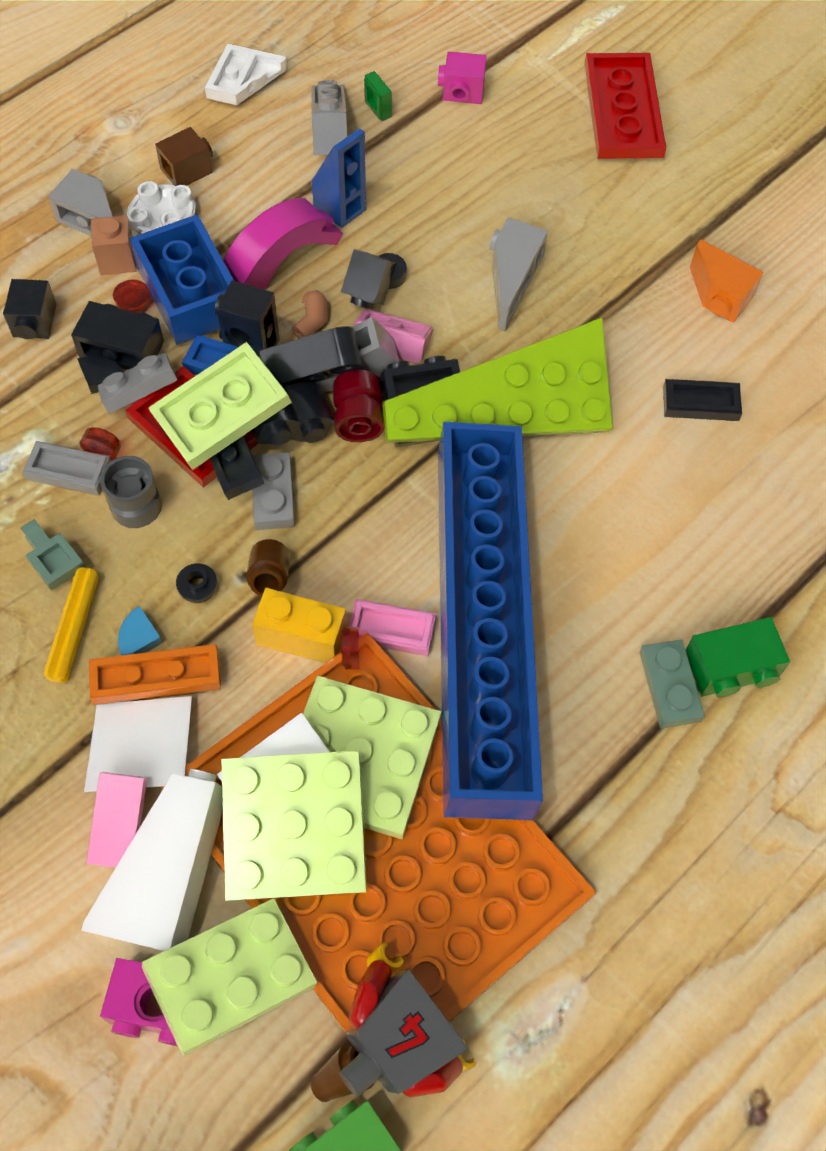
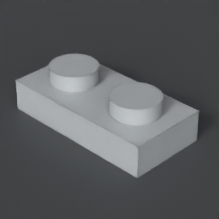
M164 352L158 356L151 355L145 357L136 367L123 373L116 372L104 379L103 383L97 386L101 401L110 414L178 379L168 356Z
M290 452L253 455L265 483L252 489L255 530L295 527Z

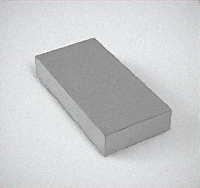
M36 441L22 474L25 480L99 496L102 490L100 484L101 473L105 466L111 462L110 456Z

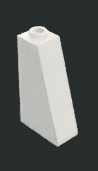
M190 769L188 776L172 773L85 918L81 931L162 951L188 940L223 812L222 786L215 782L216 775L195 769Z

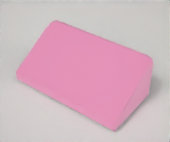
M365 309L354 321L355 326L373 317L393 337L398 358L413 363H420L423 359L433 332L431 325Z

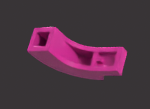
M306 198L290 199L272 206L249 223L235 239L223 261L234 281L266 290L277 268L289 254L307 244L337 245L343 232L333 224L334 219L329 214L317 210Z

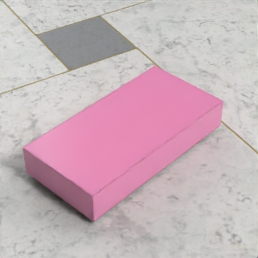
M355 599L347 641L354 643L368 632L381 648L428 656L436 614Z
M109 772L99 773L86 864L116 868L141 826L148 777Z

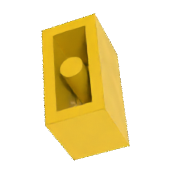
M265 588L252 622L256 645L326 663L340 653L347 632L346 609Z

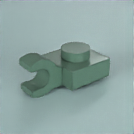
M35 519L21 527V530L26 535V540L34 549L26 554V557L51 591L72 578L79 567H85L81 558L61 533L49 539Z

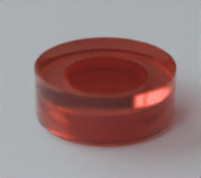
M134 279L123 281L113 291L115 306L120 309L144 313L151 305L149 289L142 281Z
M97 427L87 428L79 442L83 451L110 456L111 461L117 458L122 447L119 439L114 434Z

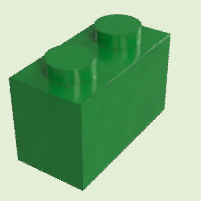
M772 617L693 635L685 649L701 697L716 694L717 697H726L738 692L741 687L755 684L757 688L770 686L780 680L781 674L791 662Z

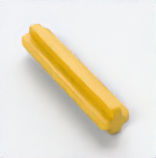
M79 567L75 572L43 672L46 680L50 682L64 684L68 681L99 581L97 571L94 569Z

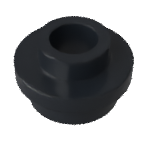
M195 563L188 565L179 572L176 578V587L179 595L192 603H203L209 600L217 589L216 574L212 568L205 564ZM195 578H203V581L198 585H191L189 583Z

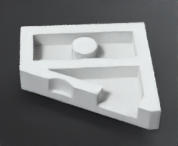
M227 44L205 86L206 98L233 105L240 104L285 72L287 69V57Z

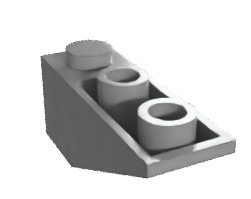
M334 80L319 81L318 85L312 86L314 155L329 154L333 146L347 137L344 85H338L337 81Z

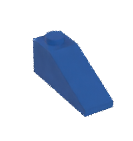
M360 128L332 147L311 181L313 206L329 214L334 219V223L341 229L366 211L365 132Z

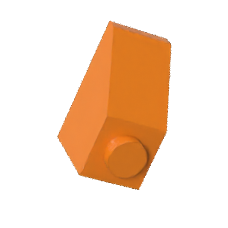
M702 239L696 245L690 264V270L702 306L733 323L755 296L764 273Z

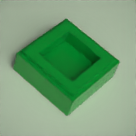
M375 71L366 74L364 78L366 104L379 120L384 121L391 118L392 91Z

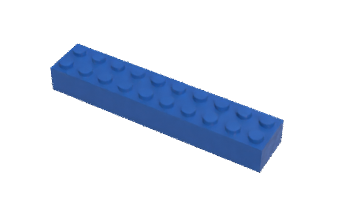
M443 422L438 447L443 817L533 820L543 802L522 426Z

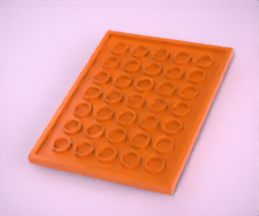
M367 632L187 764L185 776L189 775L190 769L208 772L216 775L215 782L222 786V781L217 776L222 771L221 759L240 758L300 713L303 714L317 675L431 709L435 708ZM441 716L403 840L364 828L367 892L277 897L274 899L317 981L315 988L312 990L343 1031L347 1033L352 1026L349 1013L359 982L368 968L367 958L384 942L388 944L384 951L386 958L390 962H393L399 956L404 960L403 964L391 976L399 971L410 970L450 1023L590 901L597 892L533 820L443 817ZM222 812L211 857L225 874ZM273 898L244 900L252 909Z

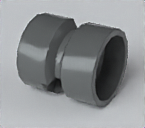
M122 456L113 459L105 466L101 473L100 484L113 518L120 525L127 528H141L156 520L161 512L162 501L150 465L136 456Z

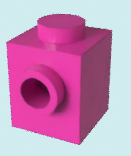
M447 52L446 65H439L438 86H443L444 101L482 104L487 55Z

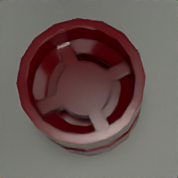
M352 370L338 375L333 381L332 386L333 404L336 408L334 423L337 436L350 442H367L378 438L384 432L383 395L380 378L373 372L366 370Z

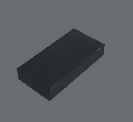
M665 379L663 385L664 417L725 421L740 420L742 415L740 383Z

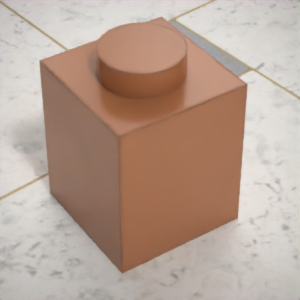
M127 215L92 218V248L100 275L136 272V262L129 239L133 236Z

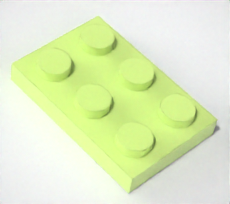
M246 342L150 406L149 410L193 470L292 402L286 391Z
M274 898L142 962V969L182 1057L314 989L317 984Z

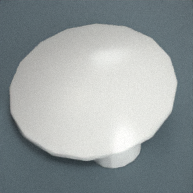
M147 181L139 185L137 188L138 194L129 204L127 211L130 226L139 234L195 215L196 204L190 188L186 185H157L155 182Z

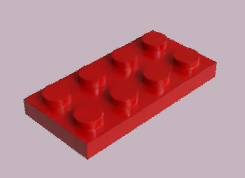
M586 53L584 64L597 159L664 158L666 142L651 54Z

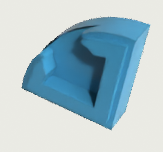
M140 606L135 608L125 618L119 630L118 646L121 655L146 653L162 643L160 636Z

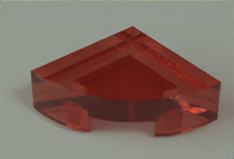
M344 627L342 629L341 654L342 667L345 669H359V627Z

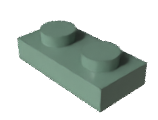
M683 640L642 645L639 653L660 729L702 722L705 715Z

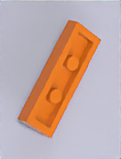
M212 644L89 659L90 700L93 705L221 689L217 645Z

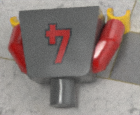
M384 942L367 958L368 968L359 982L349 1013L352 1026L347 1031L346 1036L359 1055L339 1072V1075L356 1097H359L376 1080H379L388 1092L403 1093L409 1097L443 1093L462 1072L474 1068L477 1064L476 1060L472 1058L464 1061L461 1054L468 1049L466 1041L460 1038L410 970L399 971L391 976L403 964L404 960L399 956L393 962H390L386 958L384 951L388 944Z

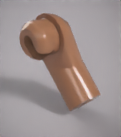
M318 290L309 291L302 298V303H305L306 316L292 326V331L298 339L312 335L327 323L328 302L324 294Z

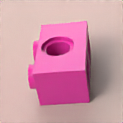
M116 958L100 1017L109 1024H113L111 1032L114 1034L139 1038L141 1030L159 1033L158 1042L177 1046L164 1015L150 1017L147 1014V1003L154 996V993L142 969V962Z

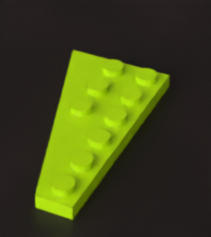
M602 318L385 401L382 405L385 442L440 440L443 422L522 426V436L609 432L613 429Z

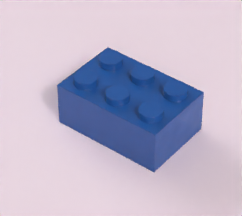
M198 214L129 238L136 266L176 345L194 339L197 334L205 335L219 330L220 324L218 316L215 315V304L218 296L221 293L225 294L233 278Z

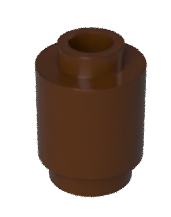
M273 539L261 540L253 545L249 555L246 580L255 594L262 596L265 588L277 591L284 589L288 581L290 564L288 548L283 543Z

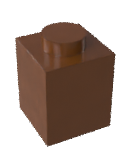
M191 127L155 143L160 169L174 186H187L213 173L210 159L213 156L212 148L207 139L204 137L200 138Z

